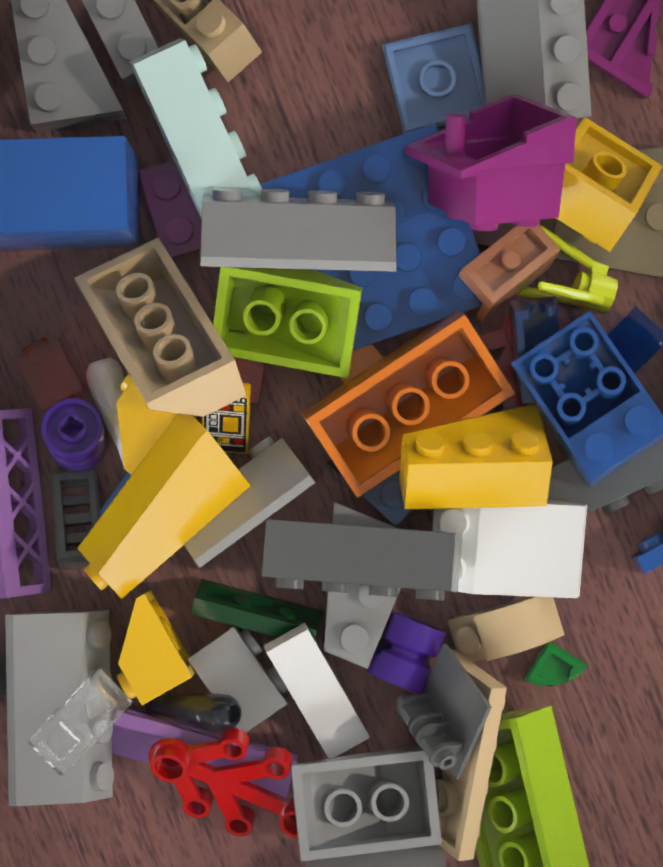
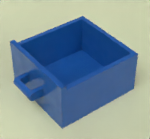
M126 136L0 140V251L137 248L141 246L140 175L138 172L140 170V160Z

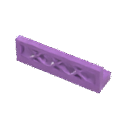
M32 408L0 410V599L52 592ZM18 419L20 439L14 447L4 440L2 420ZM14 464L24 473L25 485L19 494L9 486L8 473ZM19 511L29 519L30 531L24 540L14 532L13 520ZM24 557L34 565L36 584L20 586L18 567Z
M122 705L115 710L111 723L113 724L112 753L149 763L148 754L152 744L160 739L173 738L181 740L187 745L221 740L222 733L204 730ZM250 741L247 754L241 760L220 758L206 761L205 763L219 767L264 759L265 752L272 747ZM291 753L293 758L291 765L297 764L298 754ZM291 769L289 775L283 779L268 777L249 782L286 798L292 779Z

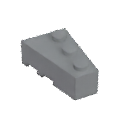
M11 0L29 120L33 129L37 133L128 119L66 0Z
M334 502L332 524L399 529ZM351 584L350 593L328 592L324 651L368 669L397 597L368 595L369 585Z

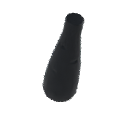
M218 693L191 694L167 698L156 697L145 705L148 714L165 716L187 725L214 732H224L229 728H235L242 715L240 705L235 698Z

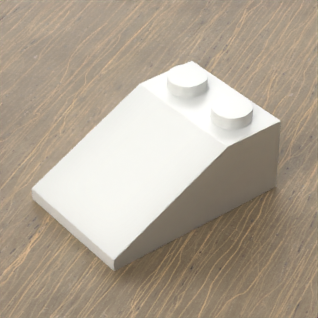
M547 499V506L434 509L433 532L462 535L458 592L556 598H578L580 596L587 504Z

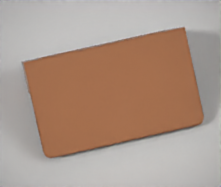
M539 225L534 227L515 226L461 269L458 275L459 278L483 303L476 314L481 322L488 319L544 274L561 249Z

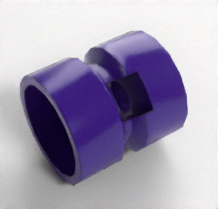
M67 398L56 402L47 410L42 420L41 433L52 459L61 468L70 472H84L94 468L103 460L108 448V437L99 412L90 403L81 399Z
M391 611L382 633L386 641L385 645L376 647L366 671L389 683L422 694L432 671L427 661L438 656L447 633L404 614Z

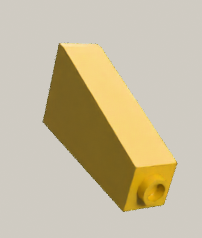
M180 413L176 415L77 548L89 562L83 570L101 591L109 585L121 599L124 598L250 487V484L215 439L193 415Z

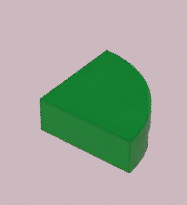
M550 641L542 646L523 679L538 686L560 685L579 676L585 670L587 664Z

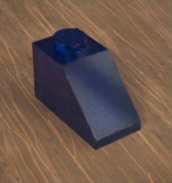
M636 306L623 313L606 332L634 374L663 347V331Z

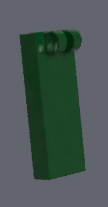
M205 579L200 581L191 614L274 637H280L305 623L314 640L322 610Z

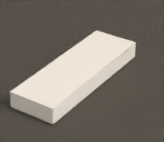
M305 623L264 645L267 655L328 758H335L370 738L364 724Z

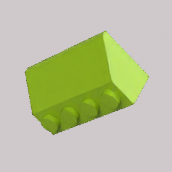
M552 706L520 709L501 714L497 747L493 756L488 793L485 797L480 823V835L476 843L480 867H589Z

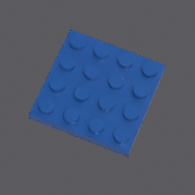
M435 123L260 184L262 189L288 190L289 198H308L309 191L326 190L337 192V199L356 200L357 192H380L385 194V200L393 201L396 211V272L317 270L362 288L353 350L442 320L455 311L462 313L483 304L458 276L462 268L480 255L469 223L464 220L448 218L445 211L428 203V164L405 154L406 145L438 132Z

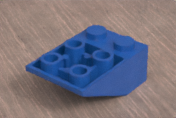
M588 311L511 363V366L559 445L589 488L663 439V414L591 311Z

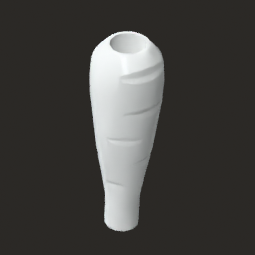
M109 357L90 363L86 371V379L102 420L118 449L124 468L116 402L123 394L120 385L125 376L121 365Z

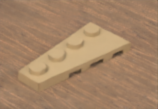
M453 649L451 650L492 706L460 779H456L450 769L442 770V779L435 780L442 845L439 846L457 861L474 859L476 843L480 835V823L485 797L488 793L489 776L497 747V735L502 710L505 706L507 687Z

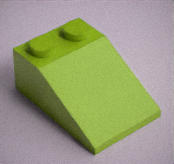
M220 267L213 326L233 357L348 378L362 288L315 269Z

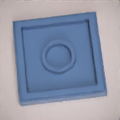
M472 23L382 45L403 134L434 123L437 128L445 127L446 114L448 113L465 114L466 120H468L469 111L484 106L482 65Z

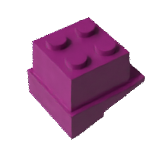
M508 95L469 111L468 120H466V115L462 113L446 114V129L406 145L405 154L428 164V203L445 211L446 217L464 220L469 223L471 229L478 231H494L498 229V224L510 222L516 226L534 227L540 224V219L559 218L565 163H574L576 117L519 95Z

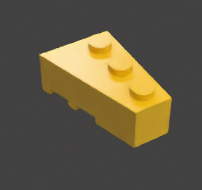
M530 404L403 434L399 483L404 509L547 506L553 461L540 413L536 405Z

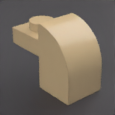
M526 596L511 600L494 608L447 620L456 651L471 662L485 659L490 661L516 654L565 635L553 597Z

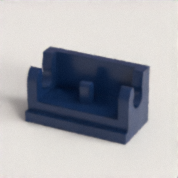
M556 296L509 301L514 361L559 331ZM515 372L516 392L522 404L534 403Z

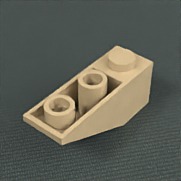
M151 0L191 45H197L202 57L227 82L231 81L262 53L243 22L220 0Z

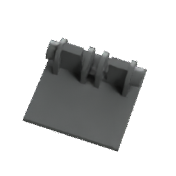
M443 644L423 693L413 695L410 692H405L401 694L396 700V712L407 726L410 725L409 732L428 755L430 763L435 767H440L442 770L450 769L454 777L460 779L492 706L448 645Z

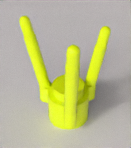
M539 225L564 253L588 268L589 271L587 273L580 271L573 282L572 288L539 282L538 289L526 287L517 296L529 298L556 296L557 303L574 305L586 310L591 309L606 314L613 304L618 288V280L607 276L609 266L594 261L557 234Z

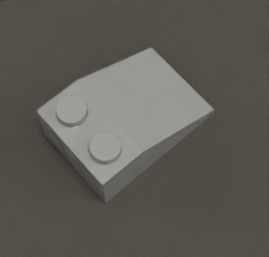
M410 746L376 750L291 765L300 861L442 845L434 766L430 763L429 757L422 747Z

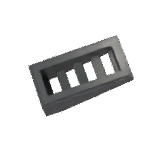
M97 468L84 472L64 471L50 473L60 570L84 569L89 564L88 560L79 550L68 551V546L80 545L90 531L67 534L66 527L92 525L93 528L102 516L99 513L101 502ZM89 486V494L63 496L62 489ZM90 505L91 512L64 513V508Z

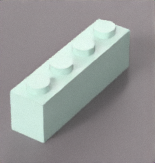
M179 38L130 61L129 64L201 220L203 195H213V188L241 189V196L260 197L262 187L254 173L247 176L239 160L246 157V153L235 131L227 133L220 116L227 114L224 103L216 88L207 89L201 73L206 71L207 67L197 45L194 44L188 47L186 40Z

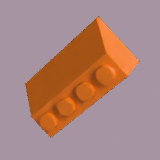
M455 311L300 414L358 498L400 470L403 434L482 416L514 395L515 392L466 315Z

